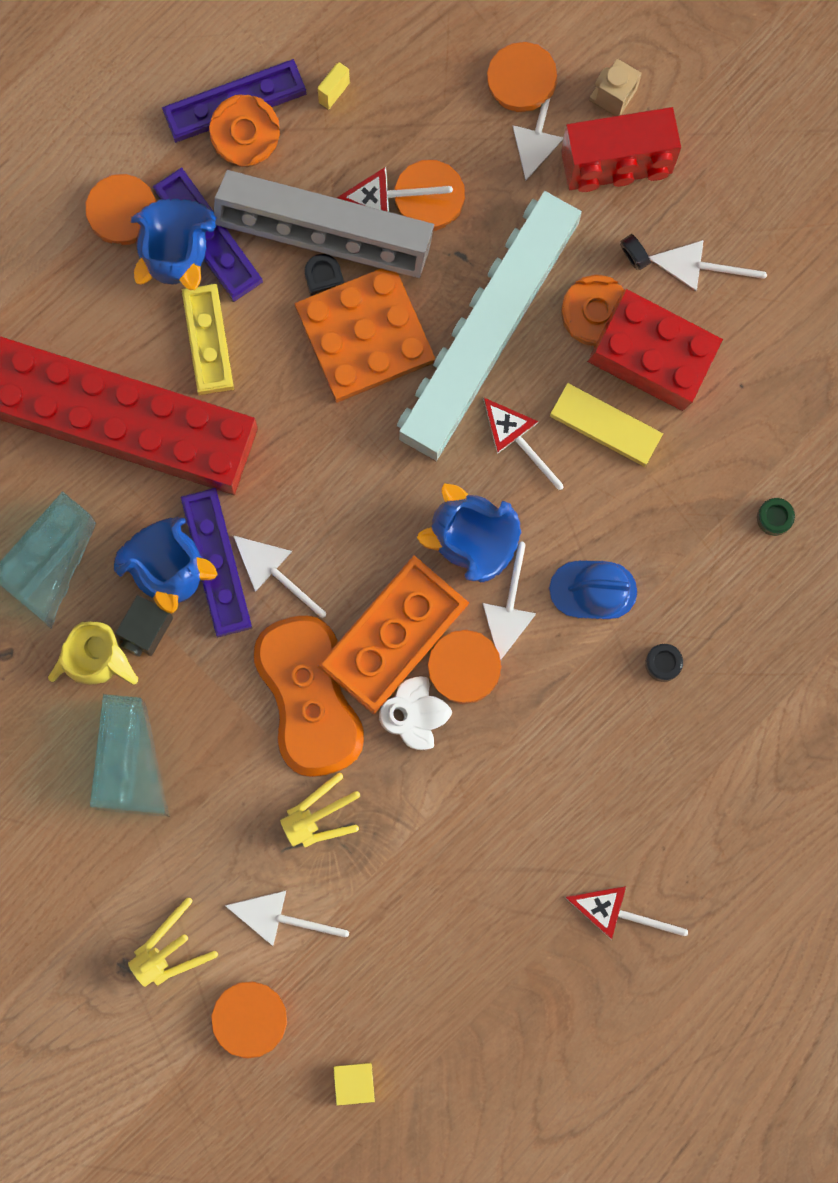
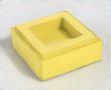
M340 62L336 63L318 86L319 103L328 110L350 84L349 69Z
M372 1063L334 1066L337 1105L375 1102Z

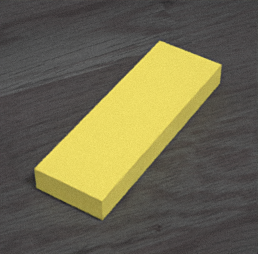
M217 284L199 286L195 290L181 289L198 395L234 390Z
M567 383L550 414L551 418L646 467L663 435L660 431Z

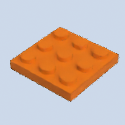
M380 268L294 303L336 403L431 365L436 360L397 272Z

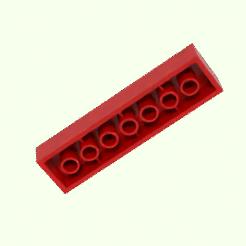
M0 336L1 421L206 487L216 488V490L235 496L258 430L254 417Z

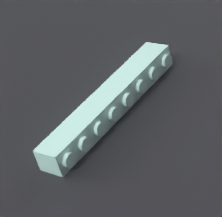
M546 191L543 192L538 201L535 199L531 200L523 215V218L527 219L521 230L515 228L512 231L505 245L509 249L503 260L497 258L491 266L487 275L491 280L485 290L481 287L478 288L469 305L473 308L467 319L461 317L451 335L455 338L449 349L443 347L433 364L437 368L431 379L427 377L423 379L415 394L419 399L414 408L411 410L407 407L397 423V427L401 428L399 431L400 441L435 461L438 460L578 226L582 211Z

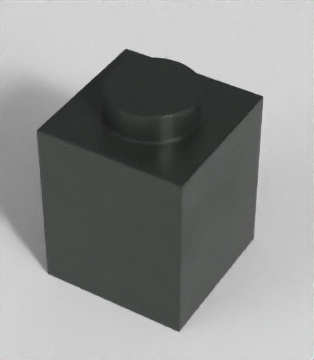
M137 595L115 634L119 639L123 640L120 646L139 657L142 652L152 656L173 617L171 613L165 612L158 605Z

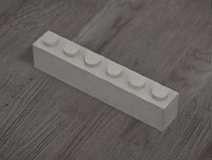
M227 170L214 203V213L217 217L215 224L218 226L416 278L421 277L430 250L434 224L230 170Z

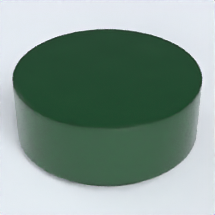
M771 498L765 501L757 513V523L760 529L772 536L786 533L795 521V511L792 505L782 498Z

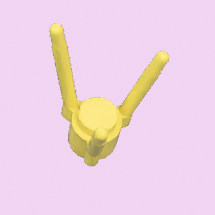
M337 773L299 805L287 810L289 816L280 820L293 847L303 843L306 848L316 842L344 836L359 830L358 825H351L313 834V832L319 830L316 821L360 797L358 791L344 796L313 814L309 810L303 812L343 778L342 773Z
M186 898L148 941L134 951L136 957L128 962L132 973L144 987L153 981L158 986L168 978L204 964L218 956L216 951H212L164 971L163 969L168 966L165 958L188 940L187 935H181L161 951L156 947L152 949L191 905V898Z

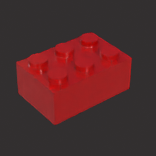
M669 107L566 124L561 153L568 189L590 192L598 189L600 185L613 183L614 186L621 187L629 185L637 179L648 178L650 181H658L667 178L669 174H673L681 150L674 109Z
M626 289L618 299L587 362L683 411L693 403L723 339Z

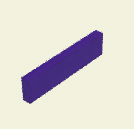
M294 59L162 107L175 143L209 131L213 112L222 101L234 95L255 96L263 99L271 107L307 95L305 85Z
M182 167L152 186L153 191L161 200L186 199L197 201L199 204H204L212 210ZM216 225L213 232H205L206 253L204 262L233 302L263 283L259 273L225 227Z
M216 488L180 497L191 539L195 543L201 558L210 561L218 574L214 579L202 580L217 638L253 629Z

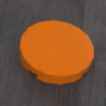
M529 42L512 43L500 49L491 59L487 71L489 91L494 96L493 98L505 109L516 112L533 111L541 107V104L547 99L549 100L554 94L558 82L556 63L550 53L541 46Z
M234 95L222 101L213 112L209 126L210 141L216 153L227 163L239 167L256 166L267 160L276 149L280 136L279 120L273 108L263 99L250 95Z
M421 160L409 165L400 174L395 190L451 186L453 191L446 194L395 197V206L402 216L434 224L433 231L446 227L447 224H450L452 221L454 222L460 216L464 206L465 189L460 175L450 165L438 160Z
M128 174L111 175L100 180L90 190L86 200V217L93 232L103 241L111 244L113 242L116 244L121 243V245H131L137 242L140 230L138 223L130 222L131 216L140 212L143 207L156 202V199L150 187L140 178Z
M591 275L576 281L568 289L563 298L561 316L563 325L571 337L585 345H596L618 299L625 292L623 287L618 284V281L608 276Z
M470 630L454 631L439 639L431 650L428 662L429 678L437 692L448 701L460 704L475 703L489 695L498 684L502 668L499 652L492 641L481 633Z
M254 981L237 983L225 990L216 1001L211 1016L213 1033L219 1045L230 1054L242 1058L261 1057L272 1051L282 1040L288 1023L286 1007L280 995L269 986Z

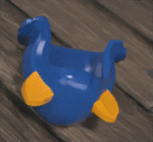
M160 199L143 207L140 212L131 216L130 222L140 225L137 237L139 261L134 269L136 284L142 285L155 278L164 284L174 285L182 283L187 289L195 290L200 284V267L206 253L205 232L214 231L217 219L215 213L210 208H207L206 205L199 204L197 201Z
M444 483L441 491L444 503L436 509L431 527L419 532L417 539L425 548L437 550L451 563L465 567L467 569V572L464 574L466 580L479 581L480 583L489 581L508 566L514 556V551L517 550L522 533L517 512L506 501H502L500 507L497 508L486 498L468 495L461 487Z
M180 517L163 519L141 529L140 532L133 535L132 539L126 541L124 546L116 552L114 560V571L119 577L123 576L125 572H129L138 588L146 595L154 598L159 608L171 614L177 610L178 603L187 600L196 592L200 580H211L218 575L214 565L210 561L201 558L193 540L181 531V526L186 524V519Z

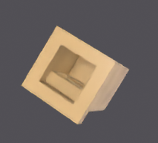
M617 59L610 69L605 67L595 83L596 88L589 100L613 115L620 116L637 91L642 73Z

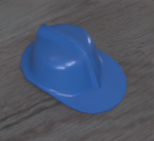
M580 560L568 562L558 568L552 576L549 587L551 600L556 608L565 615L576 618H619L630 611L635 604L638 593L636 581L630 571L620 564L607 561Z

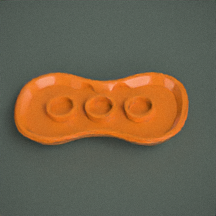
M307 615L286 618L265 628L258 636L254 646V664L260 677L269 687L277 702L279 710L278 746L283 760L294 772L303 776L314 777L338 772L357 760L364 744V730L358 715L345 699L340 685L318 667L336 646L338 640L330 626L323 620Z

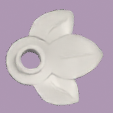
M422 676L413 677L401 683L397 688L395 697L387 700L379 711V720L383 728L391 734L400 735L408 747L416 750L433 748L434 738L431 730L445 724L452 714L451 708L443 700L429 696V679ZM395 709L403 712V721H397L394 718L393 712Z

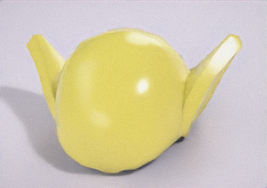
M81 622L72 629L62 645L57 663L48 676V680L54 682L65 672L75 682L93 685L107 682L115 674L133 685L138 682V677L132 670L125 654L118 647L114 631L109 625L101 622Z

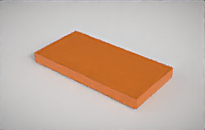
M414 555L318 667L374 715L467 607L469 602Z

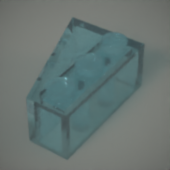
M62 491L0 561V586L49 628H52L57 610L68 591L69 582L76 566L80 563L95 528L96 522L92 516Z
M103 694L90 807L101 811L170 817L146 703L139 697Z

